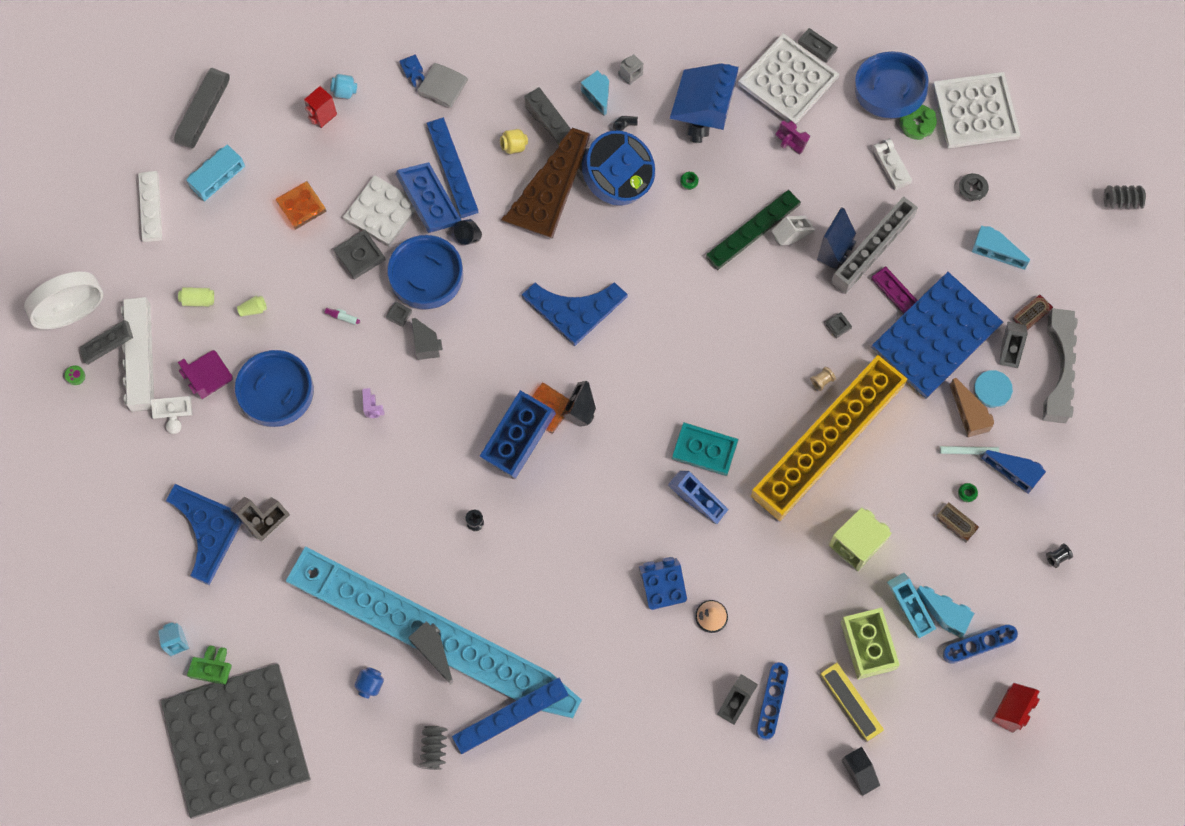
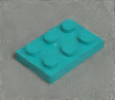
M683 422L672 460L727 476L739 439Z

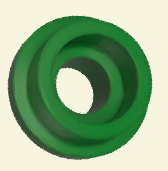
M690 171L684 173L680 179L682 187L688 190L696 188L699 182L698 176Z
M965 483L960 486L958 495L964 502H973L978 496V490L973 484ZM964 491H969L971 495H965Z

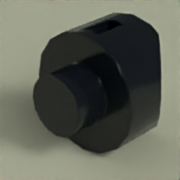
M686 122L685 134L691 136V142L701 143L703 137L709 136L710 127Z
M472 219L459 221L454 228L455 238L462 245L477 243L482 237L480 228Z

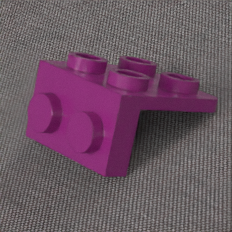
M215 350L208 352L189 365L185 359L178 362L181 367L178 370L184 380L189 379L191 382L188 385L193 394L198 393L201 399H204L233 380L232 374Z

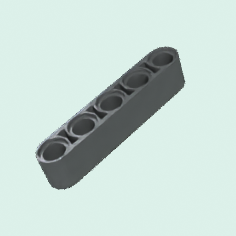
M215 68L209 69L175 133V143L189 148L196 146L229 83V73Z

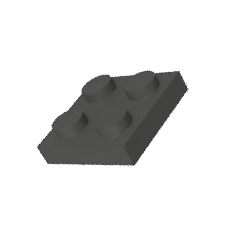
M366 230L361 231L334 248L335 253L354 280L386 260Z

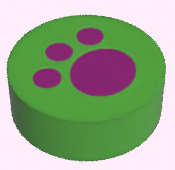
M77 365L70 366L65 372V379L71 385H80L86 377L84 370Z

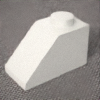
M788 216L772 230V233L779 244L791 245L811 234L815 229L806 216Z

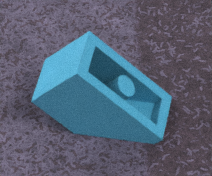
M597 70L581 82V92L603 115H606L609 79Z
M178 623L166 624L163 626V629L158 631L160 645L170 656L190 649L183 629Z

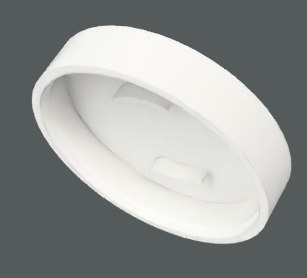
M71 272L52 278L37 287L26 299L24 309L34 327L39 329L61 328L86 317L94 311L103 299V290L93 274L88 272Z

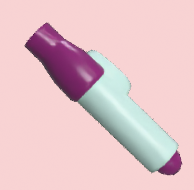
M325 309V314L355 325L360 323L357 317L346 314L344 310Z

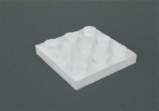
M374 175L343 219L361 231L366 230L371 237L390 247L416 210L406 193Z

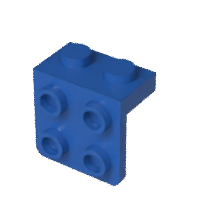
M667 557L661 562L655 563L650 561L644 563L643 566H639L648 607L651 610L687 601L681 564L677 558Z

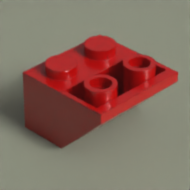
M1012 683L991 721L1011 733L1018 729L1021 730L1030 720L1031 716L1028 714L1039 703L1040 698L1037 696L1040 691Z

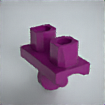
M783 120L775 134L782 140L780 146L783 149L789 146L800 155L804 151L810 135L806 132L800 134L796 130L797 126L794 122L789 121L787 123Z

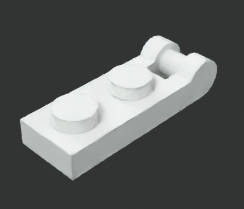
M889 138L884 140L882 144H874L873 151L893 188L896 190L911 184L912 179L895 150L892 140ZM887 150L888 153L884 155L883 151Z

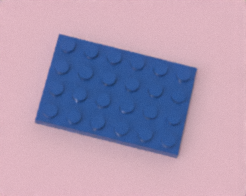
M947 272L875 341L871 348L905 376L907 382L927 399L1003 324V321L951 273Z

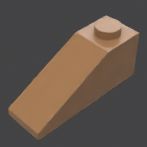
M957 378L952 379L949 386L967 437L990 432L994 425L992 414H989L988 409Z

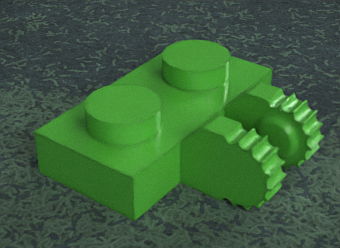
M210 645L205 652L204 658L193 657L187 676L191 679L226 685L232 667L230 663L225 662L227 649L221 647L214 660L216 647Z

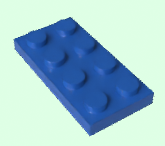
M429 162L397 170L396 176L428 233L456 226L459 221H462Z

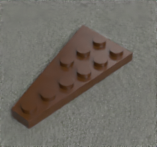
M572 127L554 154L547 159V163L537 172L523 190L519 199L513 203L509 212L502 217L501 221L553 239L591 134Z

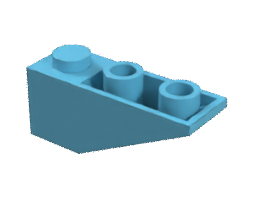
M919 586L917 593L921 601L944 630L962 638L975 613L966 605H958L952 602L953 600L948 596H940L934 593L935 591L928 586Z

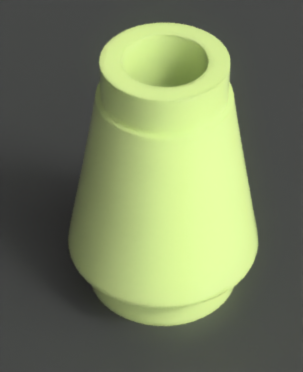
M256 295L237 306V310L242 317L263 313V311L267 310L264 298Z

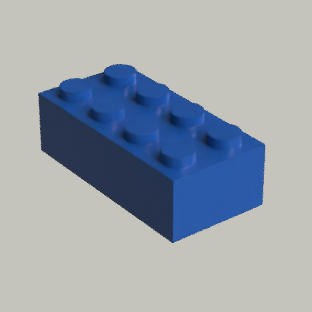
M520 390L481 452L480 457L516 479L554 418L555 411Z

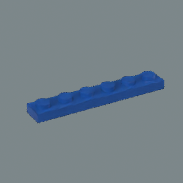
M444 117L427 122L428 130L461 218L479 213Z
M559 677L452 737L460 753L464 754L568 697L569 694Z

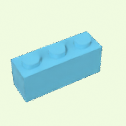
M227 144L224 148H220L210 160H206L197 171L192 172L186 181L189 187L205 202L241 171L245 164L243 159Z

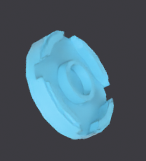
M989 370L982 373L976 379L974 391L976 398L984 406L995 408L1005 405L1010 400L1013 387L1010 379L1004 373Z

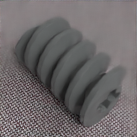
M1108 185L1105 189V207L1108 206V203H1110L1111 209H1114L1116 203L1119 209L1122 208L1123 203H1125L1126 209H1129L1130 203H1132L1133 209L1137 208L1138 203L1141 209L1145 206L1146 192L1141 185L1136 187L1134 185L1129 187L1126 185L1122 187L1119 185L1114 187Z
M425 726L427 729L422 731V735L426 737L421 739V743L425 744V746L421 747V751L426 754L420 756V759L425 761L420 763V768L441 770L440 765L446 764V761L440 759V757L446 756V753L442 752L441 749L447 747L446 744L441 743L442 740L447 739V736L442 735V732L448 731V729L441 726Z

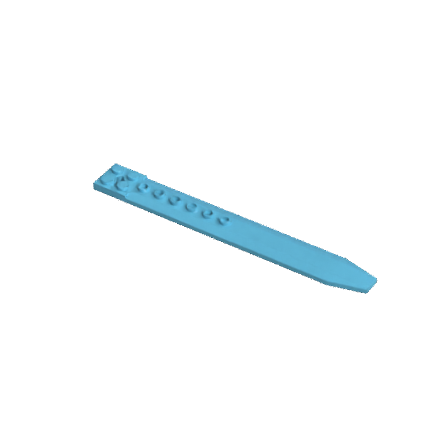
M306 546L286 579L287 583L415 649L417 648L410 642L408 637L426 621L430 625L434 623L441 631L439 635L450 667L516 701L557 679L551 672ZM318 569V576L310 578L309 570ZM563 684L569 696L542 711L573 718L582 699Z

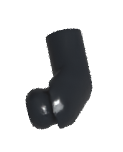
M621 116L614 122L613 128L615 131H623L628 125L637 126L638 117Z

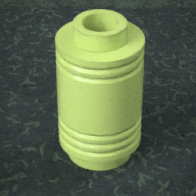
M183 287L182 291L178 293V301L182 302V306L210 307V305H214V290H210V288Z

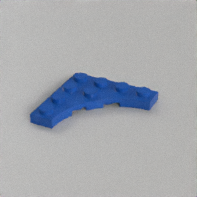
M536 282L522 294V298L574 346L628 297V294L615 282L598 293L583 297L560 296L545 290Z
M175 484L166 502L176 507L188 518L195 532L198 544L196 562L190 576L193 579L210 585L242 523L230 511V507Z

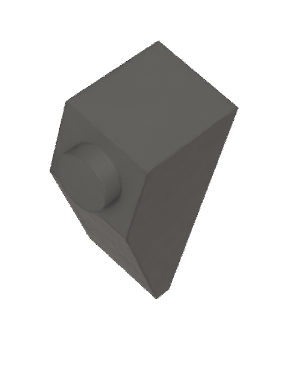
M426 621L408 638L451 685L453 679L439 635L441 631L434 623L430 625Z

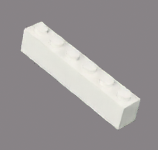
M146 297L123 299L124 306L121 307V315L124 320L129 322L133 335L131 340L122 344V349L125 353L123 368L126 370L123 383L127 390V394H124V403L131 412L152 410L151 399H154L151 304Z

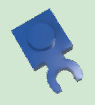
M416 54L399 61L406 78L411 77L414 87H417L416 80L424 81L423 68Z

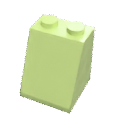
M861 507L833 535L829 546L859 571L889 539L892 533L886 524L880 523L875 519L871 511Z

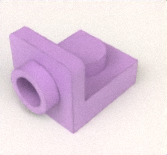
M370 388L362 389L365 416L379 418L380 415H385L383 406H376L375 394L372 395Z

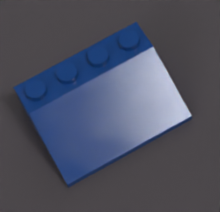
M719 63L685 69L670 119L724 130L739 67Z

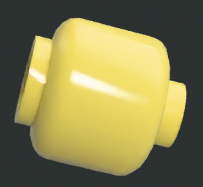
M520 129L504 131L500 137V146L508 154L523 152L528 144L527 135Z

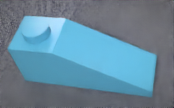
M981 225L972 253L1025 270L1030 259L1000 231L990 226Z
M902 573L889 580L887 584L918 638L936 630L910 578L905 573Z

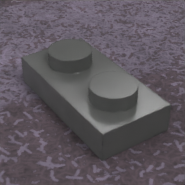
M810 28L798 40L800 46L826 63L838 49L837 46Z

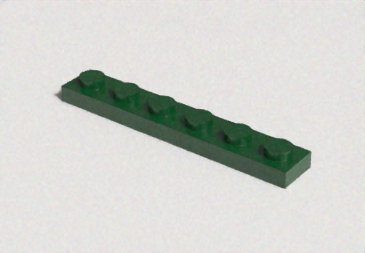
M788 189L707 253L706 258L719 270L800 206L801 201Z

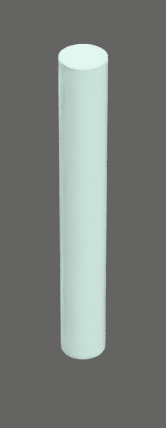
M940 446V454L984 455L987 450L999 452V447Z

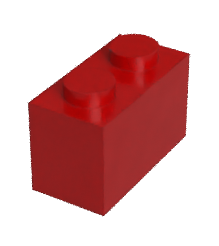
M321 86L304 99L305 110L309 115L308 119L312 124H317L320 128L337 115L333 97Z

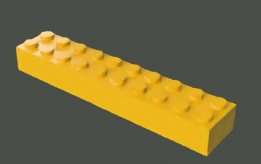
M877 355L752 490L751 498L780 522L900 392L907 378Z

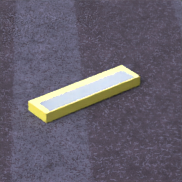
M838 663L820 674L866 742L884 731Z

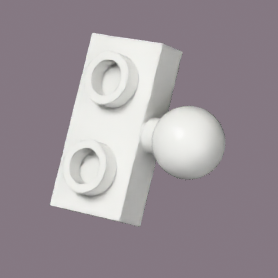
M191 396L151 399L153 419L169 417V421L166 423V430L171 434H176L181 430V423L177 420V416L193 415Z

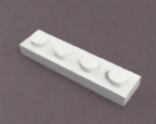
M157 171L138 173L143 242L162 240Z

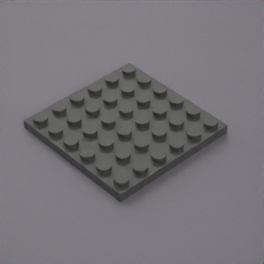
M278 663L227 679L226 685L215 683L161 700L191 819L311 780Z

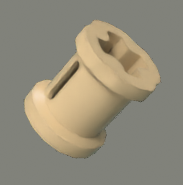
M825 366L822 372L812 376L810 380L817 390L822 391L824 386L830 381L834 382L836 377L832 370Z

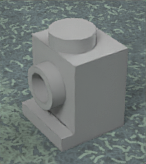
M633 54L622 61L618 74L630 85L643 75L644 63Z

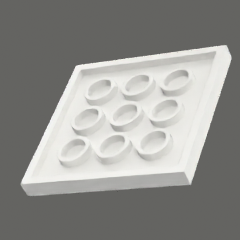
M783 33L738 81V85L786 121H792L797 124L839 78V73Z
M1004 72L934 81L933 89L948 149L1020 138V131Z

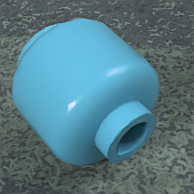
M337 74L335 78L332 77L330 92H333L335 97L350 99L352 93L356 94L357 83H354L352 76Z

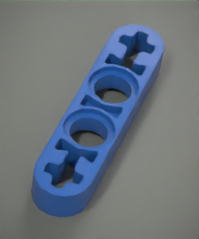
M1008 624L950 644L944 649L943 658L946 662L954 664L1011 644L1018 636L1017 629ZM1005 630L1012 632L1010 639L1006 636L999 640L998 636L1003 635L1006 632ZM986 636L994 638L995 644L993 646L985 644L984 638ZM968 642L976 645L975 652L967 651L966 644ZM959 645H961L962 652L958 653L955 659L953 656H948L950 649L953 652L960 650Z
M780 662L775 663L770 669L757 725L758 737L766 741L770 740L775 734L788 678V667ZM778 667L782 668L781 671L784 672L779 678V682H783V685L778 682H771V679L776 680L777 673L774 670H777ZM773 686L780 689V695L777 697H773L769 693V689ZM767 706H773L776 709L774 716L771 717L765 714ZM762 718L767 721H774V724L772 722L769 723L768 730L771 733H768L767 736H764L763 731L760 730L766 724V721H762Z

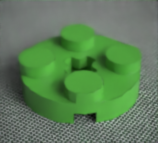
M921 105L909 115L900 117L899 121L900 128L902 127L904 134L915 140H921L928 135L930 136L937 124L935 111L925 105ZM914 119H920L923 123L917 125Z

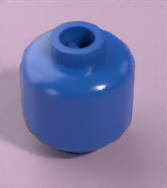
M371 667L362 669L354 684L355 688L359 691L358 695L367 699L370 696H377L384 682V678L381 676L382 672Z

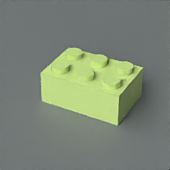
M882 608L843 617L840 623L858 680L897 670L900 664Z

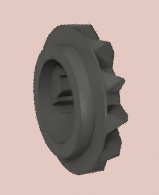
M971 173L961 179L959 188L960 193L964 195L965 199L980 201L987 195L989 185L983 176ZM977 183L976 190L970 192L971 186H974Z

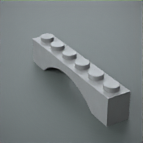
M1052 308L1048 315L1047 333L1058 350L1060 375L1056 388L1043 403L1042 421L1066 423L1073 416L1071 400L1074 397L1072 382L1075 379V371L1072 368L1076 361V353H1073V347L1076 346L1077 342L1074 329L1077 328L1078 319L1075 318V311Z

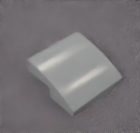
M434 63L417 91L419 95L434 99L437 104L451 108L467 83L468 78L451 68Z

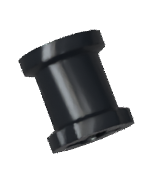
M470 510L465 517L467 527L474 532L479 531L484 525L483 515L479 510ZM472 518H476L477 523H473Z
M1063 543L1055 551L1046 553V557L1054 568H1058L1060 563L1067 559H1072L1073 553Z

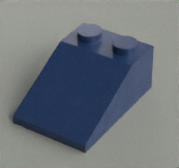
M840 208L826 231L817 258L818 261L835 270L847 260L848 256L846 253L848 250L852 251L857 242L854 240L856 232L845 208Z

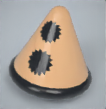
M707 600L696 609L695 620L703 631L716 633L726 626L728 612L722 603L716 600Z

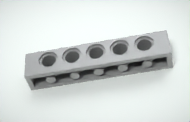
M903 196L834 273L831 283L846 294L915 217L918 207Z

